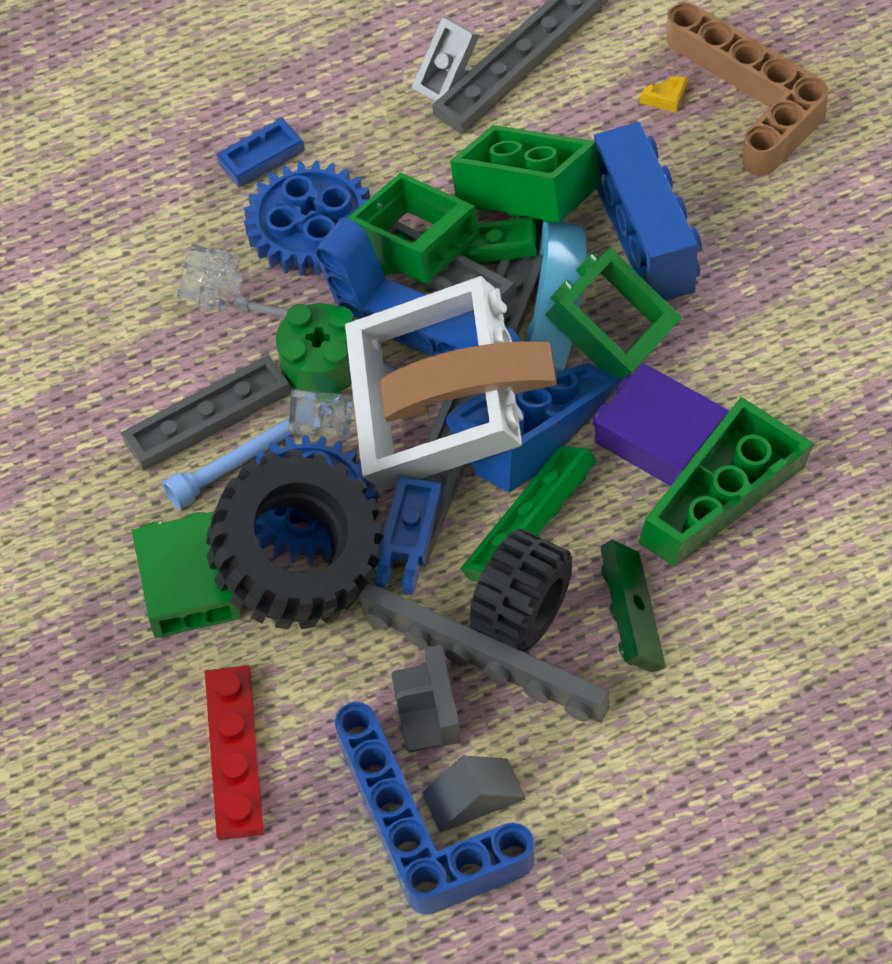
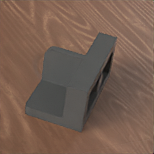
M442 644L424 648L426 665L396 670L391 674L406 750L408 752L461 743L459 721Z

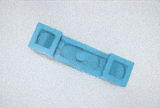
M543 221L538 253L543 255L534 318L528 324L525 341L549 342L552 349L555 371H563L572 341L545 314L555 304L550 299L551 295L566 280L573 285L579 279L580 275L575 270L586 259V234L584 227L565 221L547 223ZM583 292L573 302L579 309Z

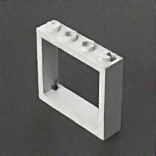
M482 276L345 324L362 477L382 491L397 487L400 476L421 479L522 446L519 422L523 421V416L516 404L515 394L511 387L485 392L489 423L395 454L391 424L384 417L380 379L385 377L381 342L474 310L479 346L512 342L510 334L504 325L503 313L507 311V305L501 301L500 290L498 288L495 289Z

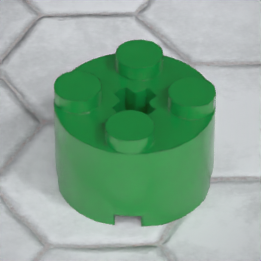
M326 303L296 304L288 309L286 317L279 325L276 333V347L281 373L289 385L299 394L310 398H324L333 392L341 393L342 390L352 384L345 324L353 322L355 319L353 318V313L347 307Z

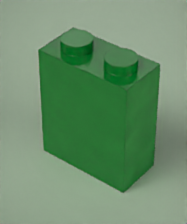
M214 511L208 513L196 512L188 515L186 518L168 522H151L144 527L131 530L148 618L154 638L241 619L240 611L229 602L233 593L229 589L223 592L220 591L214 581L218 571L217 569L209 568L207 554L210 546L206 543L207 530L211 524V517Z

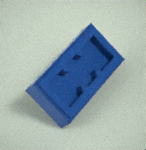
M281 118L217 153L216 156L218 164L239 188L304 152L305 147L303 140L284 118Z

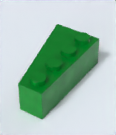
M740 397L645 518L638 543L675 567L805 467L814 443L743 397Z

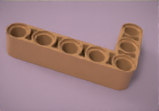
M682 2L670 8L667 18V43L673 50L770 107L746 131L742 160L744 168L749 173L761 176L770 174L825 119L829 90L827 84L819 77L697 5Z

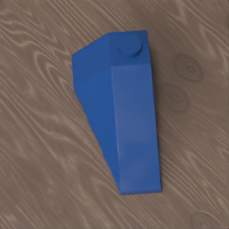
M590 363L556 372L557 385L515 394L516 404L523 416V421L519 422L522 446L470 462L476 475L510 493L537 475L559 446H564L597 412L599 407L617 391L621 379ZM486 394L474 397L446 415V423L452 434L489 423Z

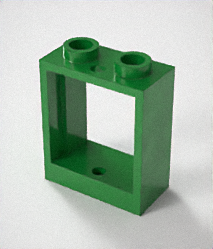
M401 172L347 217V219L356 222L365 230L379 262L425 284L429 283L480 237L474 205ZM407 212L434 224L413 243L386 232Z
M610 247L599 258L594 253H591L575 270L580 275L579 279L573 285L566 280L551 295L550 299L555 304L548 310L545 316L600 369L622 381L627 374L630 375L680 321L682 316ZM599 274H602L651 322L625 351L619 348L573 303Z

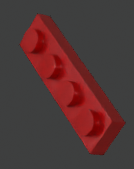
M249 665L205 670L214 809L218 841L264 835Z

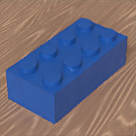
M641 122L594 134L601 178V186L596 190L631 268L665 301L694 293L696 277L701 274L697 259V252L702 251L701 238L698 230L695 227L690 228L688 225L687 210L682 197H675L673 193V182L668 167L666 165L661 167L658 161L659 154L654 137L646 135Z

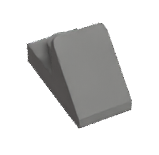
M442 17L411 88L436 102L473 69L467 64L480 34L450 17Z

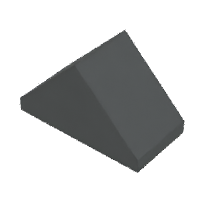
M468 755L461 756L422 792L440 833L526 799L508 759Z

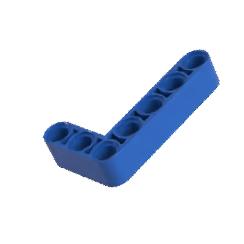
M340 218L314 251L337 306L350 309L353 317L356 319H361L426 296L424 293L386 279L369 236L361 226L350 219ZM466 312L392 338L394 341L430 356L479 346L475 315L471 312ZM506 327L512 342L522 341L514 331Z
M362 702L347 703L339 709L335 717V726L340 749L404 896L414 911L426 915L437 913L518 880L530 873L535 862L534 838L530 830L519 823L503 824L436 851L374 711L370 706ZM361 726L366 728L361 734L354 735L348 733L353 727ZM379 764L384 766L382 770L376 773L364 771L369 765ZM393 802L402 805L394 812H384L381 810L382 806L387 803ZM405 842L419 844L418 848L411 852L398 850V847ZM513 846L524 850V853L517 857H508L502 852L508 847ZM467 864H475L481 867L479 872L472 875H465L459 872L460 868ZM426 881L438 885L436 889L428 893L415 890L417 885Z

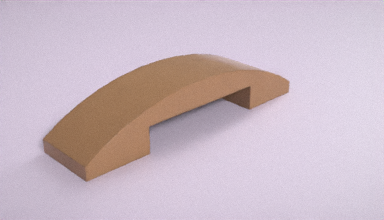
M521 341L473 346L428 357L388 374L380 379L384 417L388 422L429 413L428 404L511 387L513 393L517 394L557 385L550 343Z

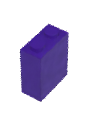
M642 363L633 375L627 374L622 379L616 396L609 404H602L597 410L592 422L593 426H595V443L671 486L728 414L729 410Z

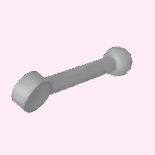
M237 296L233 303L234 309L252 310L286 317L288 311L287 309L253 303L243 296Z

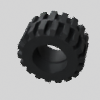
M522 528L513 531L496 548L479 578L470 608L471 629L524 653L527 652L546 633L564 600L572 574L571 552Z

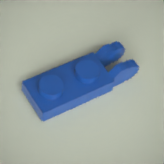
M399 477L385 526L384 537L380 544L383 551L376 572V586L385 590L388 588V584L391 581L393 560L406 562L405 573H403L401 581L402 592L414 594L419 578L420 565H424L442 499L443 483Z

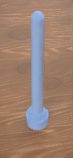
M337 392L330 393L193 474L186 472L181 475L177 472L162 481L167 497L181 511L195 502V497L200 494L201 488L256 457L258 451L264 452L270 449L271 442L278 444L285 440L286 436L294 435L340 408L343 404L342 395Z

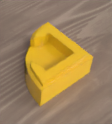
M671 76L668 81L648 85L641 92L639 103L676 113L689 85V77Z

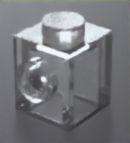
M291 389L288 432L315 437L350 438L353 395L332 391Z

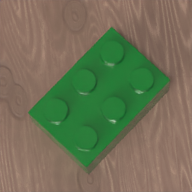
M492 125L450 160L456 198L474 205L476 210H494L508 213V215L513 217L527 216L538 218L547 223H556L564 220L566 216L601 186L596 141Z

